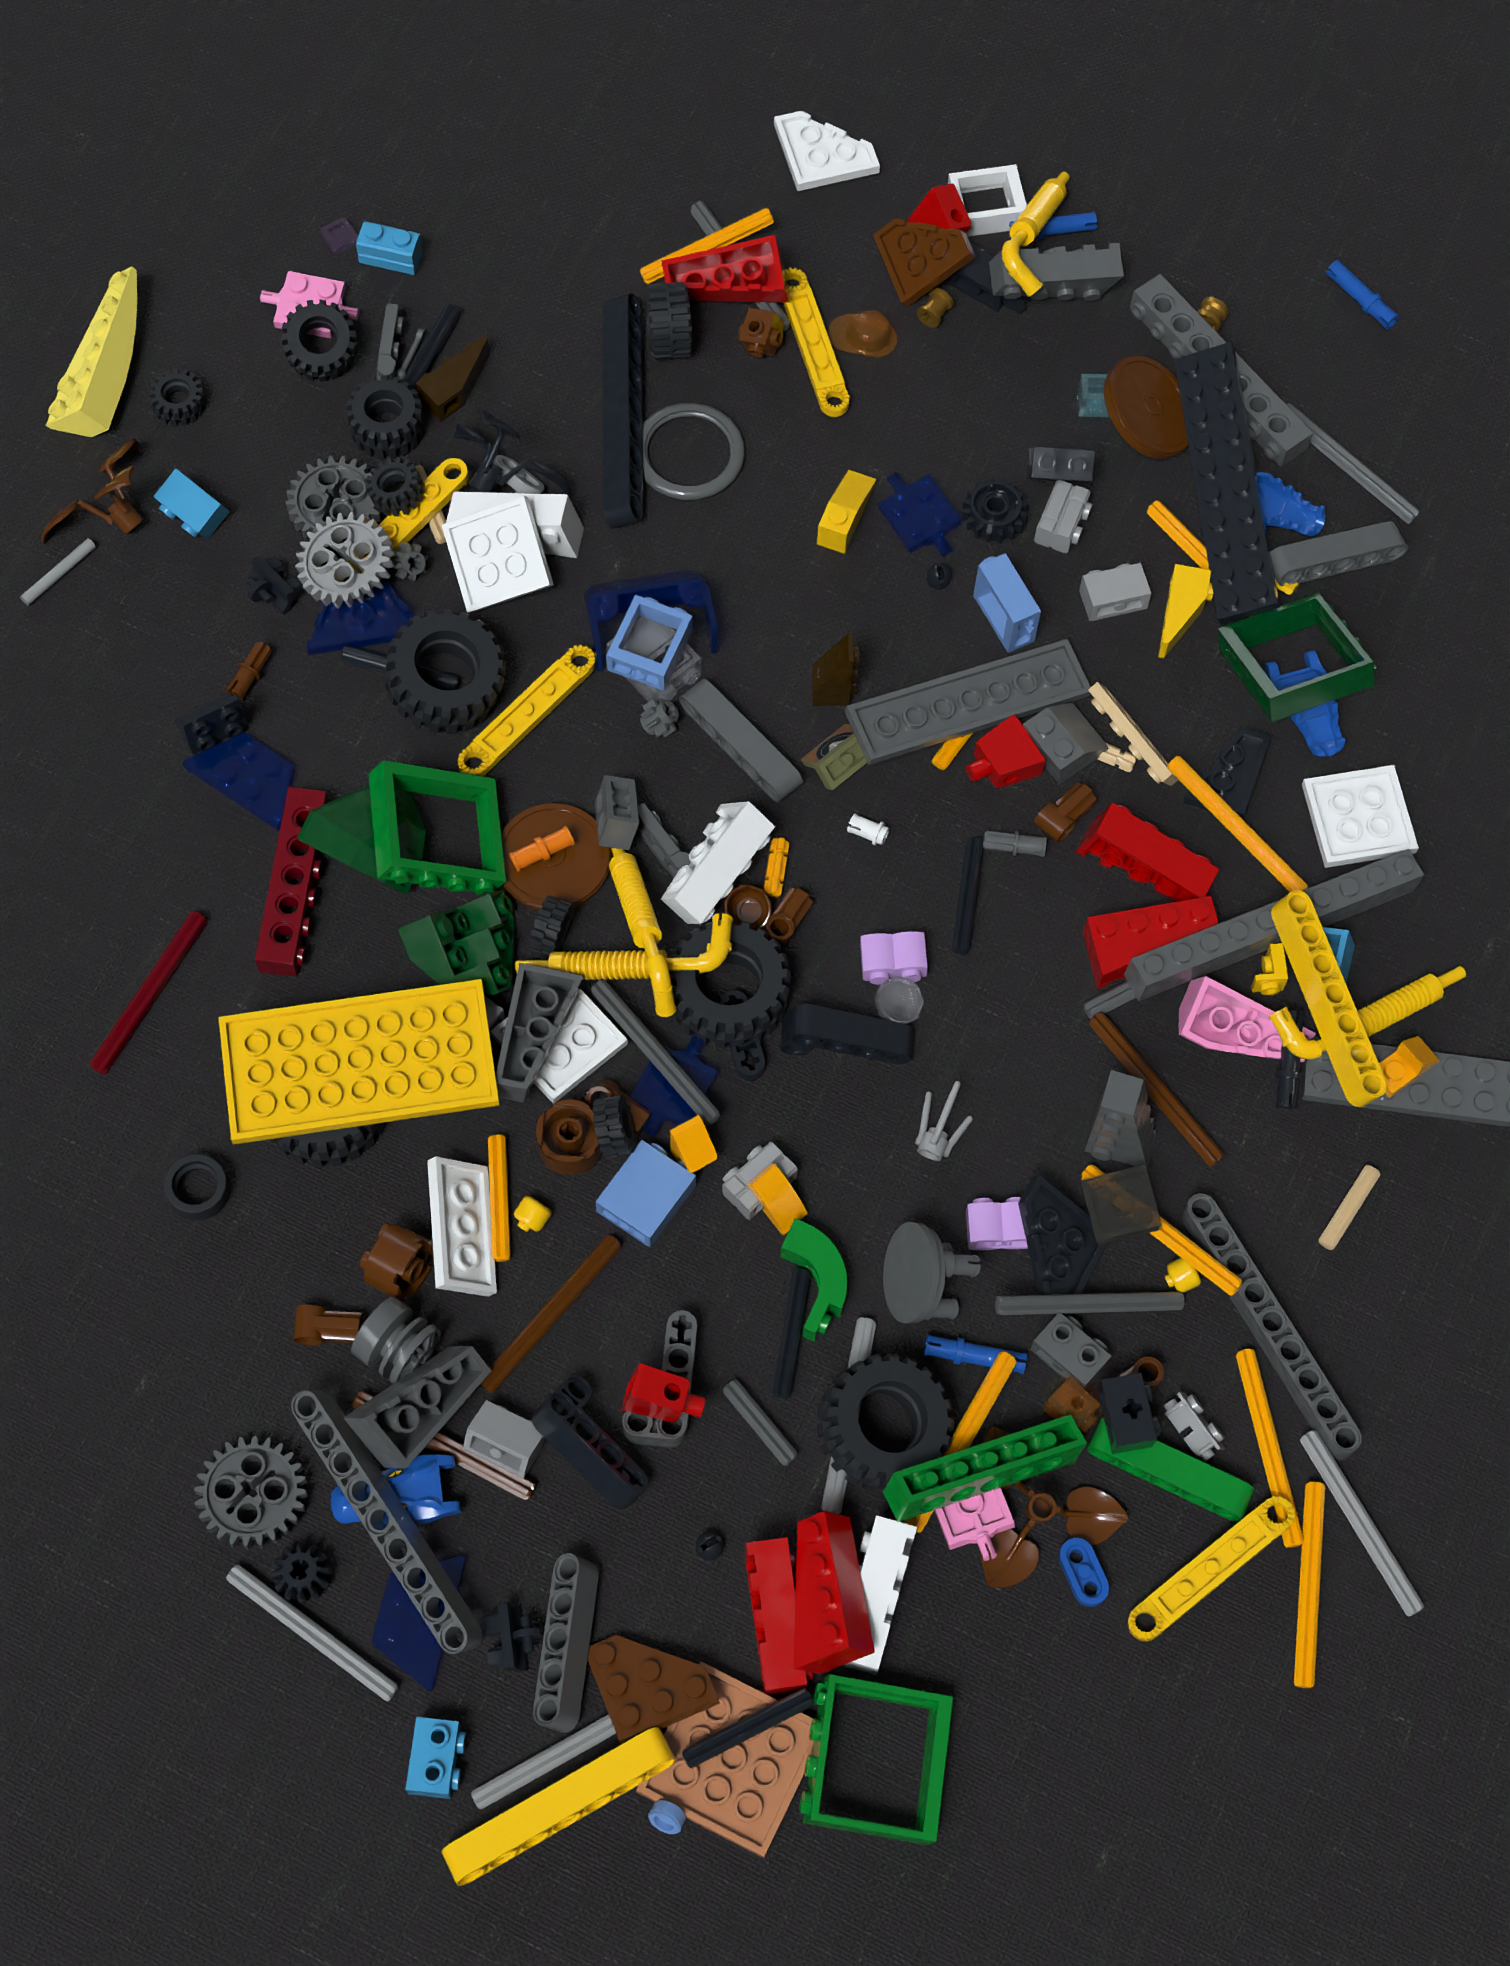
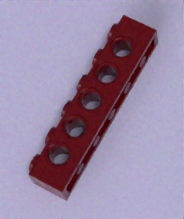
M288 787L255 955V963L260 973L297 977L299 966H304L306 947H303L304 937H309L311 932L312 920L308 916L310 908H315L317 889H314L315 879L321 878L322 860H319L321 851L296 838L302 829L300 825L306 821L310 811L329 803L326 791ZM299 850H307V851H308V852H307L305 855H303V856H296V855H295V853H296L297 851H299ZM295 878L303 879L302 882L297 885L289 884V882ZM289 907L297 908L294 913H283ZM283 936L292 937L286 943L277 942Z

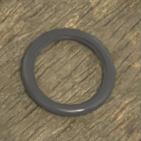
M678 403L655 412L642 424L643 479L661 494L680 500H699L711 497L729 486L742 469L745 458V443L741 432L729 417L713 407L699 403ZM680 417L706 419L722 429L727 436L730 444L728 465L716 479L705 484L682 486L668 482L655 472L648 458V445L655 430L662 424Z

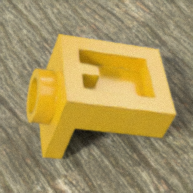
M1283 943L1270 944L1266 956H1262L1263 974L1255 975L1251 985L1253 993L1261 992L1263 995H1274L1284 990L1288 974Z

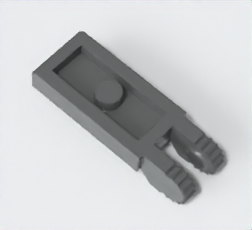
M388 303L386 305L377 362V380H381V376H387L388 380H392L395 377V360L398 359L399 342H395L396 334H402L403 317H398L397 304Z
M642 803L637 806L639 825L636 831L666 871L674 878L680 868L690 865L689 853L680 851L675 837L671 834L668 835L663 829L657 813L654 811L650 812L647 806Z

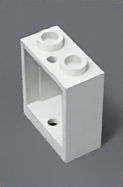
M1016 164L949 174L948 184L954 183L962 202L961 193L1002 187L1004 189L1008 208L967 213L971 220V228L966 233L967 237L1009 231V222H1015L1027 206Z

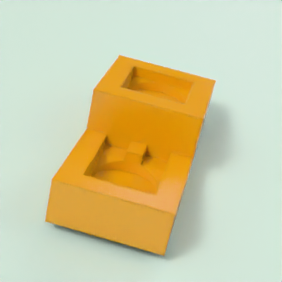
M769 1164L747 1184L764 1206L762 1209L782 1235L789 1231L795 1218L801 1220L808 1214L797 1193L776 1164Z

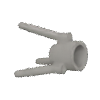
M955 1081L936 1128L931 1127L928 1132L927 1126L932 1093L929 1091L926 1093L919 1134L915 1144L918 1145L917 1152L930 1160L941 1161L943 1156L949 1157L952 1147L973 1120L971 1116H968L948 1141L946 1140L948 1135L942 1130L961 1083L959 1081Z

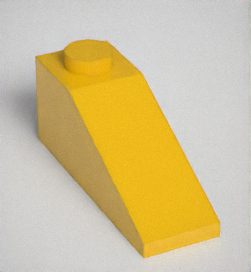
M848 470L829 500L820 520L817 545L843 554L846 553L877 479Z
M1175 564L1170 581L1158 657L1165 658L1202 613L1206 600H1212L1211 570Z

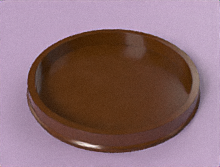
M1129 356L1120 360L1109 371L1104 384L1105 404L1115 428L1130 446L1148 457L1167 459L1181 453L1188 446L1178 380L1167 368L1148 357Z
M560 803L533 806L516 815L501 832L506 882L503 886L516 901L528 908L539 911L542 908L543 901L549 895L571 902L575 908L579 907L596 895L607 878L609 862L611 861V848L598 846L597 822L591 815L579 808ZM567 826L574 839V845H570L550 855L549 860L544 861L541 859L521 869V871L516 870L509 853H513L533 843L534 838L540 836L542 839Z

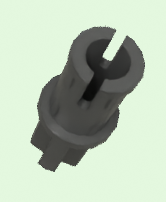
M986 831L983 838V848L986 850L1012 852V856L1020 853L1044 857L1047 837L1019 835V831H1015V834Z

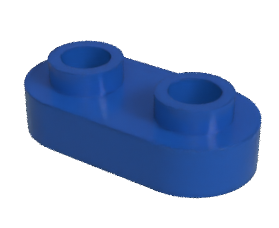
M1081 1538L1067 1540L1059 1551V1564L1075 1599L1083 1606L1096 1607L1108 1595L1109 1584L1092 1546L1086 1540ZM1074 1552L1078 1553L1082 1560L1080 1563H1073L1069 1555ZM1087 1584L1093 1585L1096 1589V1594H1086L1084 1586Z

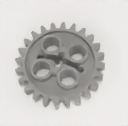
M350 512L347 519L341 513H338L337 521L333 522L328 516L326 517V526L323 527L321 524L316 523L318 532L315 534L312 532L306 533L310 538L309 542H300L305 552L296 553L297 558L300 560V563L295 565L300 573L297 577L307 593H311L316 601L321 599L325 606L333 602L336 608H340L342 602L345 601L350 608L352 607L353 599L357 598L361 604L364 603L363 595L366 593L374 597L372 588L383 589L384 586L380 579L390 578L385 568L394 567L390 557L395 554L390 547L392 542L386 536L387 533L382 526L379 527L374 519L369 521L364 514L357 519L355 514ZM347 538L345 542L340 544L343 539ZM329 546L333 548L341 557H343V559H338L337 556L331 550L326 549V547ZM368 553H369V555H368L366 558H363V559H362V557H363L365 554H368ZM328 561L326 565L320 567L324 562ZM347 561H352L355 567L364 571V573L360 574L354 570ZM350 576L347 581L343 582L346 577Z

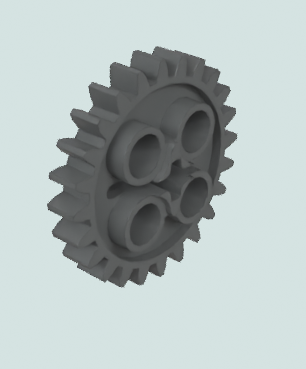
M329 456L328 463L326 464L319 458L317 459V467L314 468L312 465L306 464L307 473L298 471L299 481H290L292 490H287L286 492L288 497L286 506L289 511V518L291 522H294L296 531L302 530L305 539L308 538L307 532L314 534L318 532L316 523L324 527L327 525L326 517L329 516L335 522L337 521L338 513H341L343 517H348L350 512H353L357 519L364 514L369 521L371 519H374L376 522L381 521L380 513L369 497L365 484H368L366 481L367 476H372V474L368 472L367 464L358 468L357 459L355 458L349 464H346L345 456L340 458L339 463L334 462L332 456Z
M253 1436L251 1444L246 1445L243 1438L239 1437L238 1447L233 1448L229 1442H226L227 1452L225 1454L217 1450L213 1451L217 1459L215 1463L204 1461V1465L209 1470L208 1474H197L198 1479L204 1483V1486L195 1487L194 1491L197 1495L203 1496V1498L194 1503L197 1509H206L199 1515L202 1522L211 1520L206 1529L209 1533L219 1529L217 1539L220 1542L230 1536L229 1542L233 1548L236 1547L240 1540L243 1541L246 1550L250 1549L252 1540H256L260 1548H264V1538L266 1537L277 1543L276 1532L280 1530L282 1533L289 1535L286 1524L288 1522L298 1524L299 1521L294 1512H301L306 1509L298 1501V1499L308 1497L307 1491L299 1488L308 1483L306 1477L296 1476L303 1470L301 1463L291 1465L296 1458L294 1453L290 1452L283 1456L285 1447L282 1443L273 1450L271 1438H267L263 1445H260L257 1436ZM257 1461L262 1463L261 1470L257 1474H245V1469L251 1462ZM271 1471H275L273 1477L266 1479ZM234 1485L235 1492L231 1497L227 1499L219 1498L218 1494L222 1487ZM274 1486L284 1488L281 1498L277 1500L267 1498L269 1490ZM249 1487L257 1492V1495L253 1498L245 1492ZM235 1507L234 1512L231 1514L227 1513L229 1508ZM253 1509L258 1512L257 1518L252 1523L244 1524L241 1522V1516L245 1511Z

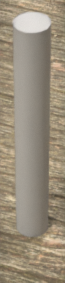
M87 538L20 596L21 600L29 606L96 548L95 544Z

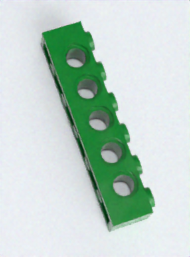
M1070 1414L894 1472L883 1494L897 1522L1075 1463L1087 1442Z

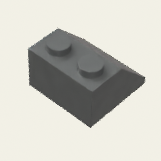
M1073 703L1047 707L1023 723L1024 729L1046 760L1044 766L1059 785L1098 759L1100 754L1109 749L1107 744Z

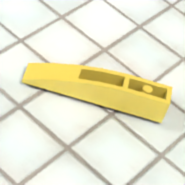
M134 267L121 272L118 271L111 277L109 287L65 375L57 385L58 394L48 410L50 414L46 424L48 428L87 437H93L109 430L127 379L133 352L137 316V270Z

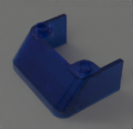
M684 570L595 584L590 586L584 593V606L597 671H603L602 645L597 623L610 621L617 614L626 613L635 595L643 598H653L665 606L685 604L689 607H702L711 653H717L718 627L710 589L703 577L696 571Z

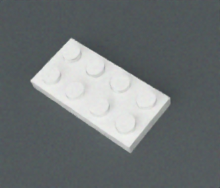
M435 1156L427 1161L436 1288L489 1297L497 1293L495 1259L492 1257L488 1167Z

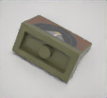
M849 724L841 726L801 759L804 766L816 770L826 789L832 791L867 763Z

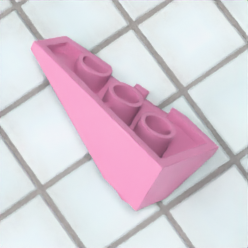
M1207 976L1190 981L1179 1007V1035L1206 1049L1273 1059L1281 1058L1282 1040L1268 1017L1275 1013L1274 1011ZM1303 1027L1302 1032L1306 1039L1311 1040L1316 1033Z

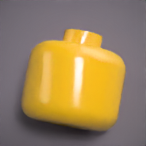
M525 1196L515 1209L514 1217L519 1221L517 1226L528 1232L532 1229L539 1232L551 1217V1210L535 1198Z
M1178 1258L1167 1264L1166 1268L1169 1274L1165 1275V1279L1170 1288L1175 1286L1177 1292L1185 1293L1201 1284V1278L1197 1270L1184 1259Z

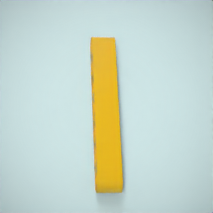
M1293 890L1274 904L1271 910L1272 919L1344 1095L1353 1106L1364 1107L1384 1095L1387 1089L1386 1079L1313 903L1305 892Z
M655 1727L644 1731L447 1845L441 1852L457 1886H462L478 1879L672 1766L676 1758L660 1728Z

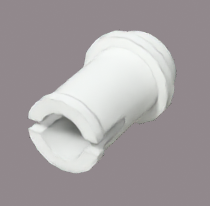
M854 813L849 822L851 826L847 828V832L872 841L874 846L877 844L883 845L889 833V827L885 826V822L876 823Z

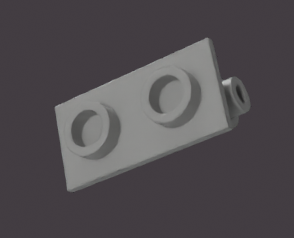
M1179 1392L1177 1395L1181 1401L1177 1402L1174 1398L1164 1405V1408L1167 1410L1165 1415L1179 1433L1189 1426L1192 1428L1193 1432L1183 1439L1196 1458L1201 1457L1203 1462H1206L1215 1455L1212 1451L1214 1447L1217 1450L1226 1449L1221 1442L1225 1437L1213 1422L1210 1424L1206 1422L1201 1415L1204 1408L1193 1394L1188 1397L1186 1393Z

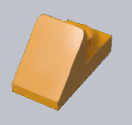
M1419 1036L1402 1041L1394 1053L1379 1063L1387 1083L1385 1094L1389 1098L1440 1061Z
M699 1115L670 1130L671 1154L676 1162L682 1161L688 1172L693 1173L717 1159L715 1148Z

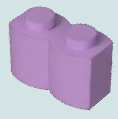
M924 932L876 933L860 936L862 977L864 981L880 985L895 978L902 979L906 983H913L927 976Z
M1021 1197L1008 1198L1004 1203L993 1202L990 1198H978L973 1200V1203L968 1204L966 1208L968 1249H1027L1028 1246L1018 1205Z

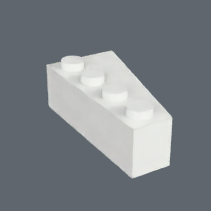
M453 492L446 523L523 496L528 497L544 553L577 558L584 527L568 495Z
M749 801L726 803L719 806L716 811L720 816L714 824L712 822L709 823L703 832L707 838L704 842L693 847L688 855L691 861L690 865H685L679 869L662 896L661 900L687 924H701L708 921L715 912L714 906L717 902L726 897L733 889L732 883L736 877L750 867L752 856L769 842V834L775 826Z
M876 1515L872 1533L865 1531L860 1552L866 1553L863 1566L859 1565L875 1653L842 1666L877 1675L917 1527Z

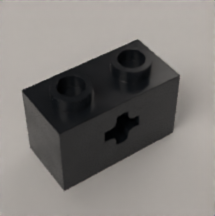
M1141 1373L1102 1379L1097 1387V1392L1112 1454L1152 1447L1157 1440L1156 1436L1160 1435V1426L1157 1416H1151L1149 1403L1152 1402V1393L1149 1383L1143 1382ZM1126 1407H1129L1130 1412L1137 1413L1134 1419H1131L1130 1414L1123 1413Z

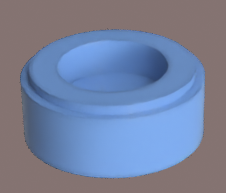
M665 1800L656 1801L648 1814L651 1824L666 1834L679 1833L686 1821L684 1812L677 1805Z

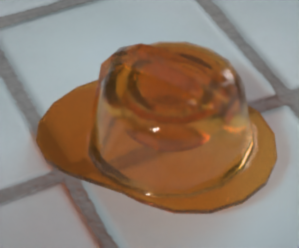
M866 310L859 314L839 316L832 321L828 328V337L831 344L837 349L849 353L862 354L869 357H883L891 353L897 345L895 329L890 325L887 317L877 310Z

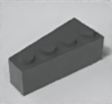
M1109 243L1107 249L1095 250V244L1083 245L1082 249L1072 252H1066L1065 246L1048 249L1043 254L1039 253L1038 248L1020 249L1019 251L1022 261L1043 284L1038 291L1031 295L1033 300H1041L1047 297L1069 300L1078 297L1084 298L1085 301H1094L1101 298L1102 294L1124 276L1120 243ZM1000 251L989 262L993 296H1004L1005 299L1027 296L1021 286L1008 274L1009 272L1003 263Z
M519 963L495 1076L498 1098L524 1103L580 991L583 976Z
M1113 1070L1110 1071L1092 1122L1085 1152L1091 1153L1094 1158L1108 1161L1112 1159L1148 1170L1157 1132L1153 1130L1154 1120L1150 1118L1151 1107L1146 1104L1148 1095L1144 1079Z
M449 1346L413 1372L345 1416L344 1419L384 1468L406 1469L487 1377L491 1369L472 1346Z

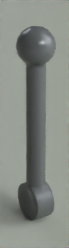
M418 329L416 338L401 368L395 372L396 378L400 380L405 379L407 375L406 369L420 342L423 341L426 330Z

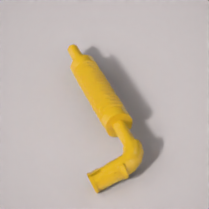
M1061 172L1056 179L1053 178L1045 181L1011 226V240L1004 243L1001 251L1002 260L1009 272L1008 274L1021 286L1028 297L1038 291L1043 284L1022 261L1019 255V247L1027 246L1034 241L1066 197L1065 185L1070 179L1067 172Z
M611 848L614 857L609 862V869L633 941L639 948H645L648 957L646 965L651 979L656 1014L660 1017L672 1016L676 1012L671 978L665 957L660 955L657 946L662 938V933L636 858L632 854L625 853L624 849Z
M719 913L712 916L711 943H707V952L700 954L699 957L668 958L665 950H659L660 955L665 957L668 970H699L700 973H705L719 967L727 958L728 952L732 950L730 938L733 917L722 913L721 921L719 920ZM624 950L620 952L586 951L585 953L583 951L579 953L577 951L573 953L569 951L567 954L566 952H551L549 960H517L515 963L516 973L518 972L519 963L581 975L583 980L650 978L646 965L648 957L646 951L643 952L642 950L638 952L636 950L632 952L630 950L626 952Z
M1458 966L1439 977L1428 974L1400 988V990L1398 989L1386 997L1373 1002L1372 1005L1370 1004L1358 1010L1357 1012L1367 1036L1370 1037L1442 999L1444 988L1466 977L1465 969ZM1287 1007L1268 1016L1283 1041L1281 1043L1283 1047L1286 1046L1295 1056L1301 1059L1312 1060L1321 1057L1322 1052L1326 1051L1322 1039L1317 1041L1306 1039L1304 1033L1299 1031Z

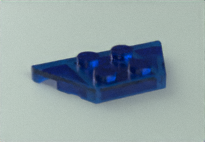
M388 582L382 583L383 589L372 588L374 597L369 596L367 593L364 594V603L362 604L357 598L353 599V604L350 608L345 601L342 602L340 608H336L333 602L328 606L322 603L323 609L315 621V630L311 641L308 640L307 642L308 655L342 650L345 645L361 647L391 642L392 639L396 638V632L402 625L408 627L409 619L413 615L403 600L398 599L396 592Z
M246 733L235 736L183 761V766L186 770L277 831L280 830L288 787L292 784L295 771L293 764Z
M461 1556L439 1561L457 1591L459 1590L466 1562L465 1557ZM421 1570L420 1580L424 1585L426 1582L425 1572ZM390 1573L371 1643L395 1662L405 1673H408L425 1690L432 1692L443 1648L434 1637L396 1575ZM440 1599L438 1603V1608L440 1612L444 1614L445 1605L444 1602Z

